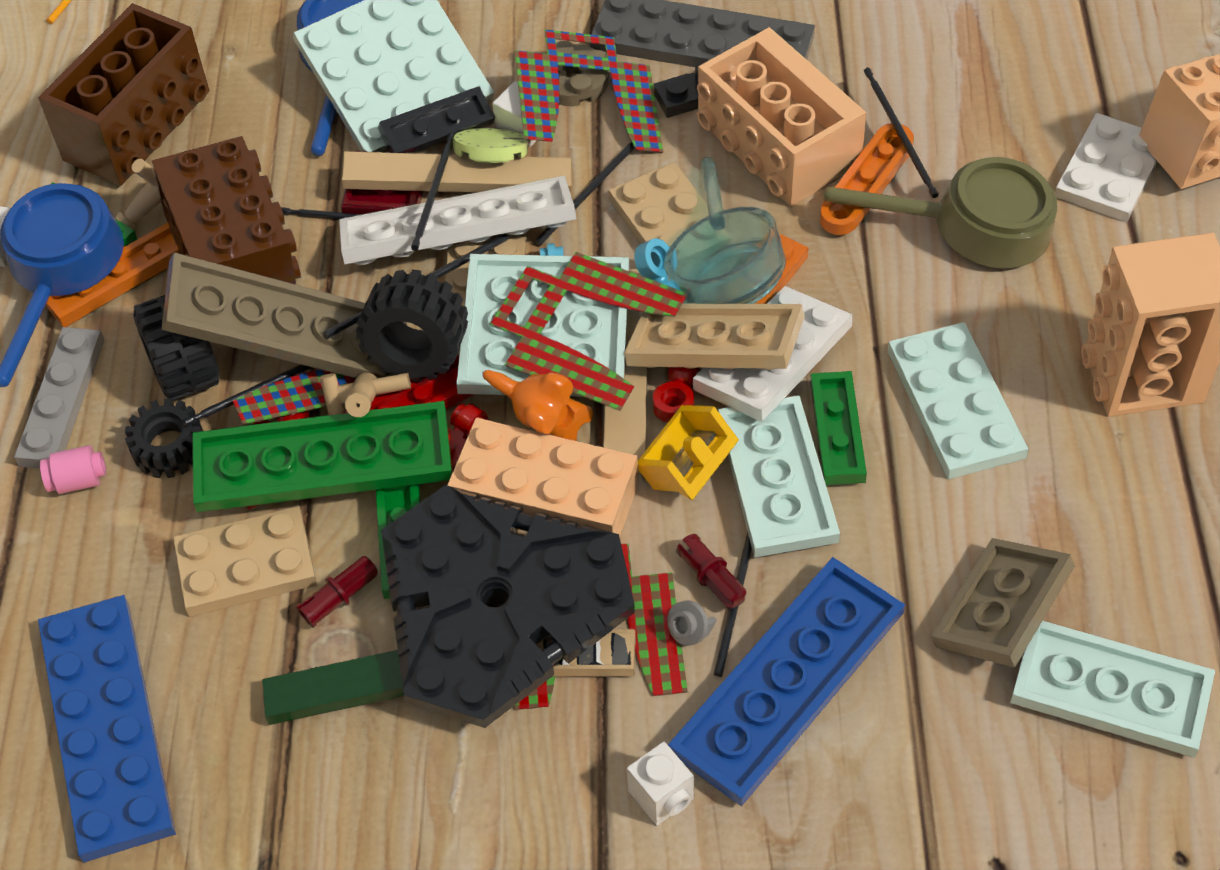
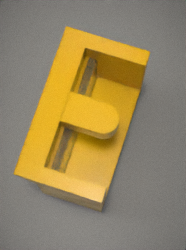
M682 405L639 458L638 470L653 490L679 492L693 501L739 439L715 406Z

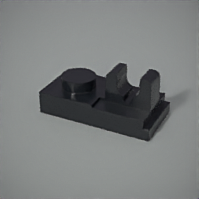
M698 66L695 68V73L684 74L653 83L654 95L667 118L698 109Z

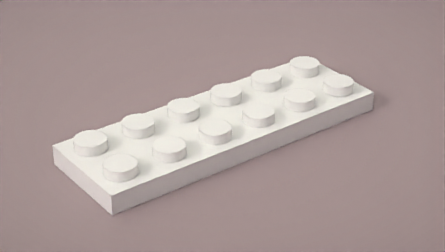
M565 176L436 200L433 203L424 234L420 238L418 250L427 248L442 250L449 248L453 243L468 240L475 243L483 242L494 235L504 233L520 235L526 233L530 228L540 226L555 228L565 225L568 221L576 220L574 203ZM425 203L340 219L341 252L344 264L365 265L380 257L391 255L394 257H406L413 254L414 251L411 249V244L415 240V232Z

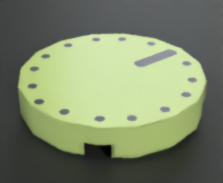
M469 129L454 135L453 151L459 157L463 156V152L469 153V159L476 162H510V160H514V154L518 153L520 158L526 156L528 140L524 139V134L506 129Z

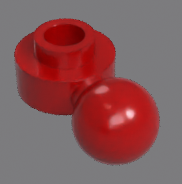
M669 367L668 379L670 382L661 384L653 393V411L658 419L668 423L682 405L694 406V393L691 388H693V378L700 372L699 367L691 369Z

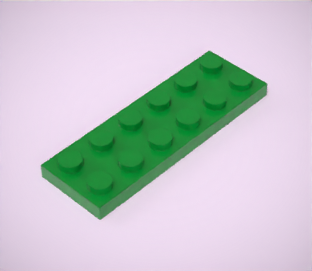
M444 401L369 410L363 417H354L349 413L193 432V504L197 512L450 480L452 475L447 414Z

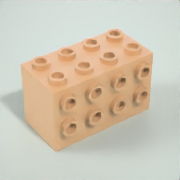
M1220 54L1204 57L1194 62L1173 66L1164 70L1139 134L1148 145L1147 150L1180 189L1220 177Z

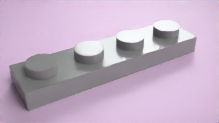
M62 327L14 456L19 467L40 468V460L49 458L50 453L66 450L104 343L101 330Z

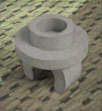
M690 600L681 601L673 605L667 619L672 637L680 644L686 646L701 642L710 634L717 622V619L714 617L707 619L701 605Z

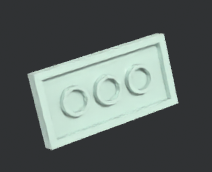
M965 322L889 341L887 352L947 479L1027 458L1029 448Z
M800 396L784 398L762 422L731 407L718 409V412L739 439L728 454V459L754 558L839 543L840 531Z
M1042 621L1024 651L1010 703L1195 758L1200 746L1215 670Z

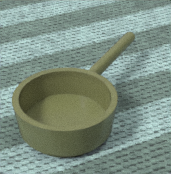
M1004 157L983 158L970 162L960 168L954 175L940 203L836 187H828L823 192L824 199L830 203L937 218V224L943 238L956 252L975 263L993 268L1021 267L1040 258L1050 244L1058 207L1056 195L1052 187L1038 171L1023 162Z

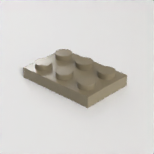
M992 538L932 633L931 637L935 646L1015 668L1075 567L1071 554Z

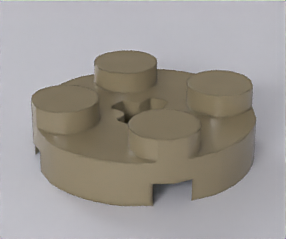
M565 40L556 43L557 52L607 58L603 51L595 50L585 45L572 44ZM558 65L559 105L578 106L580 105V100L591 97L592 102L602 96L608 87L609 71ZM569 73H579L574 74L572 78L567 77V74Z

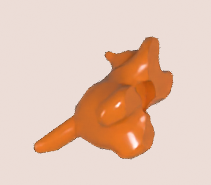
M492 370L482 372L483 378L512 400L516 418L526 427L535 429L538 433L577 441V433L584 423L590 422L593 418V410L590 406L569 398L573 391V385L563 375L558 373L532 374L523 381L518 382L500 372Z

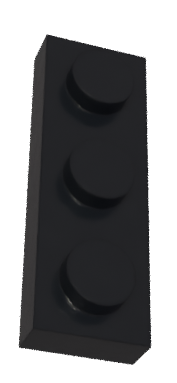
M480 86L380 121L378 130L390 153H415L447 141L449 133L456 134L464 130L491 125L495 120V115Z

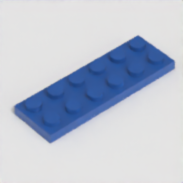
M832 557L671 740L668 746L686 767L742 807L904 614L905 604Z
M125 594L38 619L79 857L85 863L176 835L130 607Z

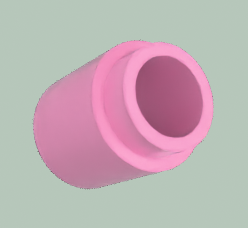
M88 445L50 453L49 458L40 460V471L46 491H57L58 494L100 486V477L106 476V465L102 452H94L93 447Z

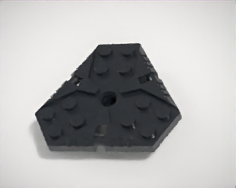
M446 485L381 530L393 612L397 611L398 614L393 620L406 704L486 728L554 675V663L563 658L569 664L635 613V605L619 534L588 525H578L577 522L564 521L563 518L550 517L549 514L538 512L535 515L523 512V507L508 505L506 502L499 500L493 501L492 498L479 497L478 494ZM518 529L527 531L526 537L516 535ZM495 604H503L499 607H491ZM430 605V607L415 610L417 607ZM545 639L549 645L541 650L536 644Z

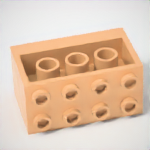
M770 27L698 66L697 118L699 123L705 130H710L721 141L727 151L733 152L741 159L750 173L759 176L768 185L770 191L775 196H780L790 207L844 176L863 151L867 112Z
M1215 233L1114 246L1108 265L1103 267L1102 288L1095 296L1096 310L1093 319H1090L1088 322L1089 335L1087 342L1081 348L1083 365L1086 369L1090 368L1094 378L1093 390L1096 400L1103 402L1108 417L1205 403L1220 362V245Z

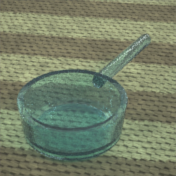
M705 157L701 161V171L709 216L686 229L672 243L665 256L664 269L674 286L688 294L685 299L687 304H754L765 297L776 286L786 265V255L774 217L761 208L736 207L723 210L715 161L711 157Z

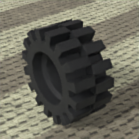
M164 399L163 406H159L157 400L150 402L152 409L148 411L144 406L137 409L140 417L132 415L129 419L131 426H126L125 428L126 444L136 466H140L141 471L145 474L151 471L155 478H160L162 471H165L167 478L175 477L174 470L177 469L180 470L182 475L188 472L186 464L190 463L193 466V432H201L203 429L200 420L186 427L183 419L196 415L195 410L191 406L186 408L185 402L180 400L174 406L172 399ZM167 431L181 432L180 436L168 445H151L153 439L161 433Z

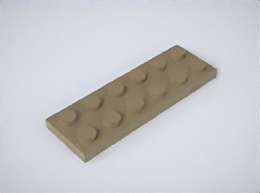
M173 253L168 266L161 330L355 378L364 372L372 373L377 378L395 375L390 372L388 375L381 372V367L378 364L372 365L367 360L369 354L361 352L358 346L360 339L356 338L357 323L328 339L323 334L324 331L361 312L365 303Z

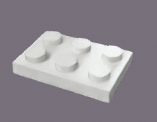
M1096 113L1056 187V198L1127 223L1157 164V160L1147 150L1148 145L1139 136L1142 128Z

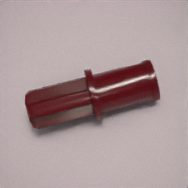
M697 534L686 536L682 541L686 543L689 549H686L679 543L676 553L697 574L698 583L702 586H708L727 608L733 609L737 605H741L745 601L747 592L726 568L727 562L722 557H716Z
M362 556L334 579L328 576L325 579L326 584L302 603L297 604L296 609L307 624L314 628L317 626V623L340 605H349L350 601L348 598L377 576L378 570L375 564L367 556Z

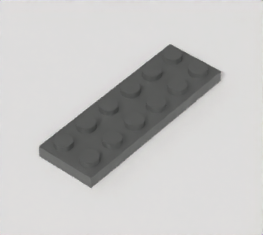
M605 0L591 35L614 37L616 53L619 55L696 68V66L711 60L768 27L774 30L807 60L814 38L815 25L667 0ZM590 43L591 48L606 52L605 45Z

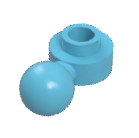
M658 238L638 245L635 250L634 260L639 273L645 278L679 290L678 286L674 282L669 281L667 277L674 267V257L670 247Z

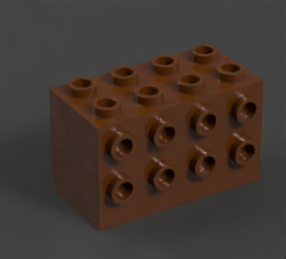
M132 3L38 99L62 160L122 186L135 173L132 171L134 161L137 159L145 161L154 150L158 149L167 136L184 121L185 117L195 106L204 100L210 90L192 28Z
M243 136L151 160L163 213L180 254L296 285L295 279L301 278V272L296 257L291 255V253L297 251L293 233L290 228L283 229L282 225L285 224L281 206L278 201L271 202L270 198H273V192L267 175H259L261 165L255 149L248 150Z

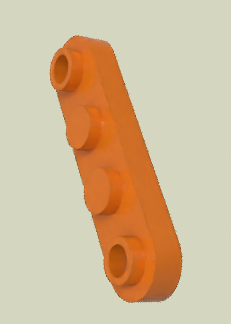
M892 123L879 128L835 186L836 188L882 194L909 157ZM901 124L913 146V132L907 126ZM825 200L821 205L820 224L825 231L831 234L845 235L856 229L870 208L830 203Z

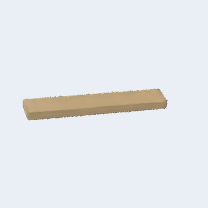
M344 152L343 189L430 191L442 154ZM449 155L438 191L482 192L565 176L571 194V158H520L514 156V160H510V162L487 163L473 161L469 159V155L461 157Z
M629 269V272L642 276L637 269ZM627 309L625 350L641 317L642 312ZM625 359L624 379L632 384L634 388L621 411L605 405L604 448L637 455L639 460L646 451L647 367L627 366Z

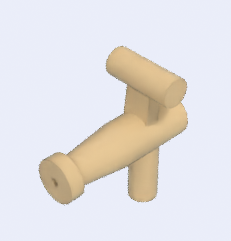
M143 159L134 161L132 171L146 180L147 183L140 189L124 212L119 211L115 215L118 221L132 229L137 227L136 222L161 202L154 169Z
M364 372L356 378L354 383L338 385L335 373L320 377L329 415L344 413L343 403H345V408L351 416L363 417L369 412L375 395L411 389L408 373L377 378L372 373Z

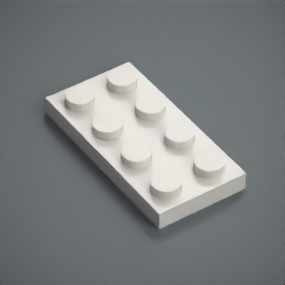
M784 286L767 304H802L805 316L787 369L703 368L693 378V389L762 422L852 327V314Z

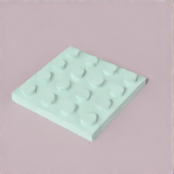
M363 0L293 33V40L360 151L384 152L388 150L378 130L380 121L480 86L487 101L493 99V89L437 0Z
M470 254L465 306L468 311L466 319L468 326L460 347L457 376L458 394L505 395L483 378L482 372L485 370L500 372L518 382L530 376L505 366V363L522 337L494 327L490 323L527 266L560 278L573 256ZM592 257L629 271V257ZM532 279L507 320L525 326L550 285ZM567 291L541 332V335L583 353L624 378L627 309ZM573 392L570 397H583Z

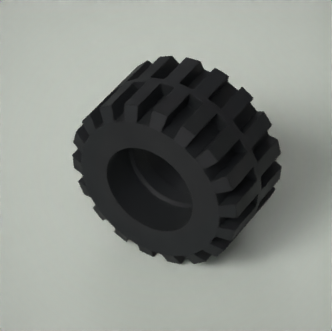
M412 269L410 274H407L404 270L395 271L393 277L387 274L381 278L379 283L374 285L358 319V327L356 329V338L360 339L358 346L361 352L369 354L367 360L372 365L378 364L381 367L380 371L386 375L389 372L395 375L408 373L409 378L413 382H422L423 377L432 380L437 378L439 373L444 374L449 370L451 364L456 359L468 326V321L466 320L468 311L466 306L461 305L463 302L459 293H452L453 286L447 281L441 283L437 280L438 276L429 273V276L421 274V270ZM403 322L412 323L420 327L422 330L411 328Z
M165 295L135 305L133 317L160 388L168 399L175 401L218 385L219 369L209 341L161 330Z

